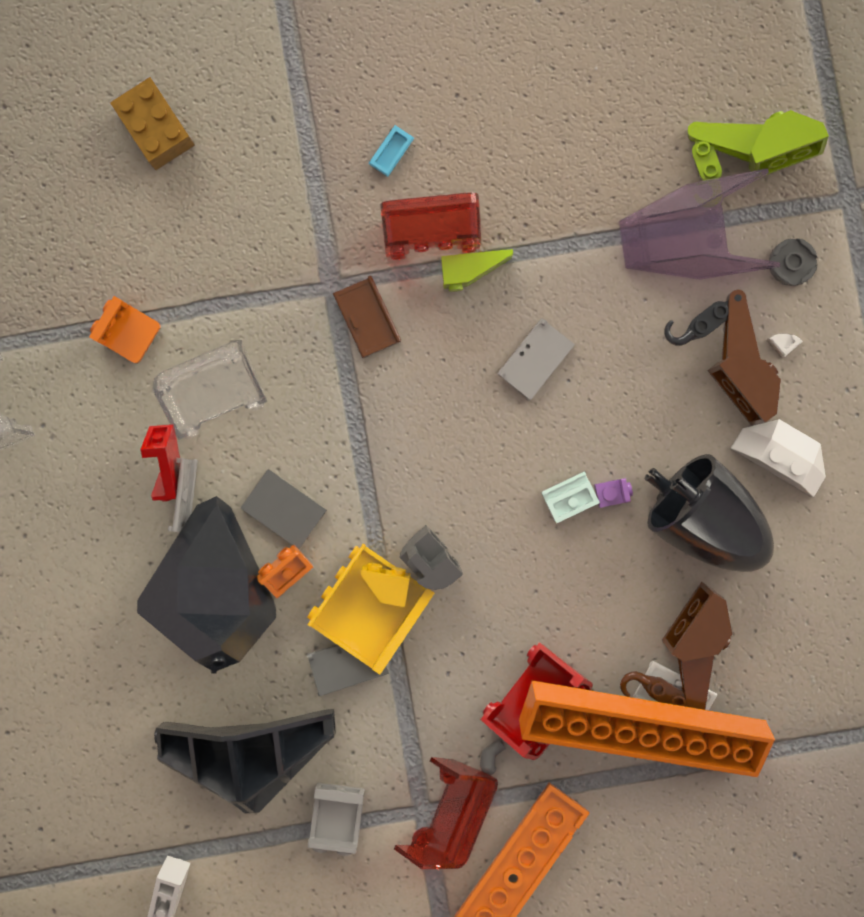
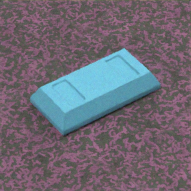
M394 125L368 164L388 177L414 140V137Z

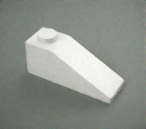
M167 856L156 879L148 917L175 916L190 867L189 862Z

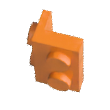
M295 545L282 549L277 555L278 558L272 564H265L258 572V582L264 585L276 598L280 597L313 568L312 563Z

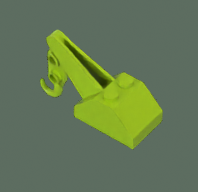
M792 110L785 113L779 111L772 114L765 124L691 123L688 126V138L695 142L692 148V155L701 179L713 191V198L710 201H702L698 196H695L696 203L701 207L711 208L717 205L722 198V168L715 150L749 162V169L754 180L822 155L829 137L824 123Z

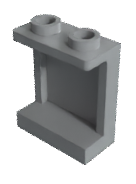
M317 783L314 793L315 801L308 848H313V851L325 853L327 850L337 851V854L342 856H349L351 853L356 854L365 789Z

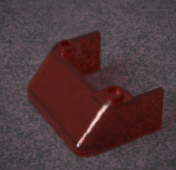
M431 757L429 762L440 768V780L447 785L430 827H422L415 831L411 845H395L394 850L420 869H460L467 863L496 793L498 780L487 773H483L454 759Z

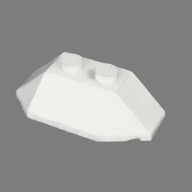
M780 419L742 428L731 447L735 452L811 497L815 496L826 477L821 444Z

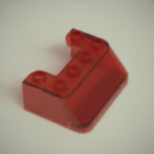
M477 193L389 200L380 204L386 257H391L392 260L404 259L411 249H414L415 252H426L432 247H438L439 250L452 249L453 245H457V249H462L463 253L475 252L476 248H480L481 221L479 194Z

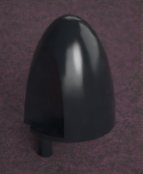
M710 454L698 456L684 465L669 480L655 468L648 471L651 474L650 476L648 474L645 475L644 479L659 490L656 498L657 502L648 515V528L664 541L704 563L731 571L752 572L763 568L770 562L774 552V540L765 515L749 491L715 457Z

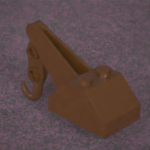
M701 582L662 639L670 653L677 657L682 690L661 677L632 671L625 674L621 679L620 689L626 697H630L626 686L629 681L636 680L642 684L648 695L658 702L705 710L714 655H719L721 650L728 647L732 636L726 600L713 588Z

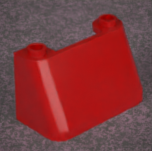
M540 642L528 651L527 662L529 666L501 702L489 703L485 707L484 715L480 719L523 758L531 760L538 759L550 745L548 743L522 739L519 718L531 682L537 681L590 691L593 687L591 681Z

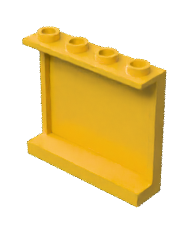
M362 544L360 548L355 546L348 558L351 559V562L347 568L342 565L334 578L338 581L333 588L330 586L326 588L321 596L324 601L320 607H313L307 616L310 620L307 625L371 667L378 674H381L435 593L430 589L424 588L410 577L405 607L380 603L362 578L363 565L368 566V563H376L382 565L383 569L392 570L395 566Z

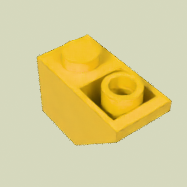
M368 563V566L363 565L361 576L380 603L405 607L411 573H406L405 569L393 567L392 570L383 569L382 565L376 563Z

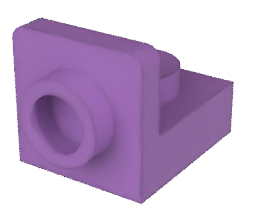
M626 478L594 484L596 496L600 502L598 504L599 508L631 502L630 497L633 496L632 486L630 482H626Z

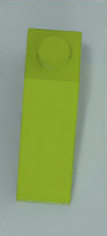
M513 249L441 256L444 289H449L450 292L462 291L463 287H468L511 260Z

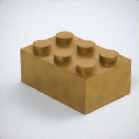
M151 77L110 102L134 141L155 170H158L195 146Z

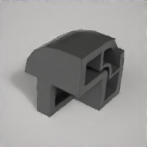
M427 525L419 530L400 552L399 558L416 574L417 582L424 588L432 590L444 589L463 575L458 561L451 557L446 550L445 544Z

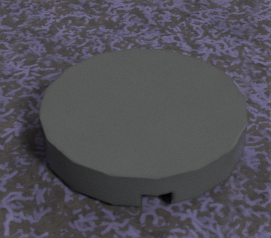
M786 239L774 247L769 257L770 272L783 285H801L811 279L817 270V253L812 245L803 239Z

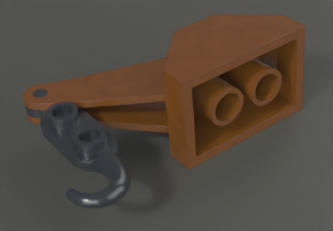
M742 290L732 291L728 294L726 302L717 301L710 305L690 322L686 332L680 337H674L671 334L670 329L674 322L670 320L665 326L664 335L666 340L675 346H683L692 340L704 338L725 322L722 360L707 371L751 426L766 423L777 414L781 379L777 375V368L760 357L746 294Z

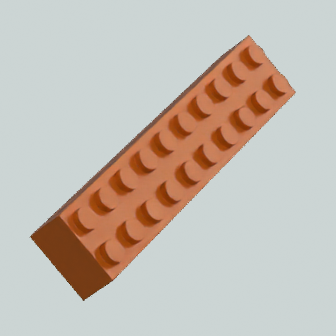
M537 681L531 682L519 718L523 740L751 777L759 776L775 741L766 720Z

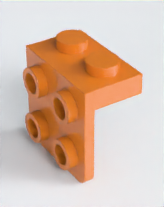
M113 296L112 300L110 299L105 303L103 307L104 313L101 318L93 323L89 338L137 364L148 350L161 325L121 299Z

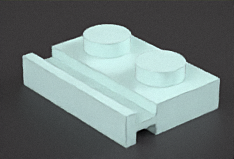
M585 472L541 492L556 524L600 503Z

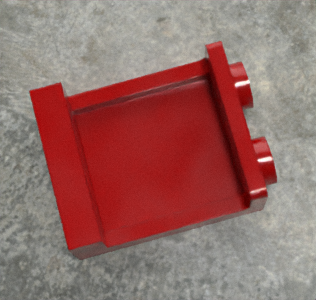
M174 424L149 426L140 449L142 458L157 457L160 473L158 474L151 498L152 501L160 500L167 502L176 499L180 463H176V458H180Z

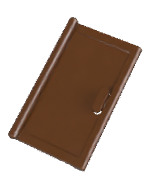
M368 276L363 281L333 293L362 358H366L371 354L401 342V338L372 276Z

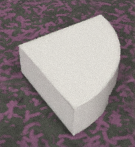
M777 334L767 339L782 358L803 342L797 336L790 334Z

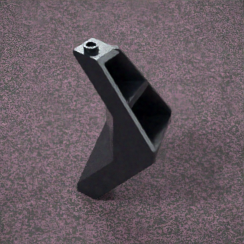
M215 496L195 507L137 600V613L195 662L209 669L211 674H216L221 669L239 663L276 619V605L269 590L258 582L259 567L234 512L219 497Z
M326 709L269 723L222 727L162 722L156 727L154 733V740L158 751L157 760L230 802L243 813H259L320 749L335 737L334 709Z

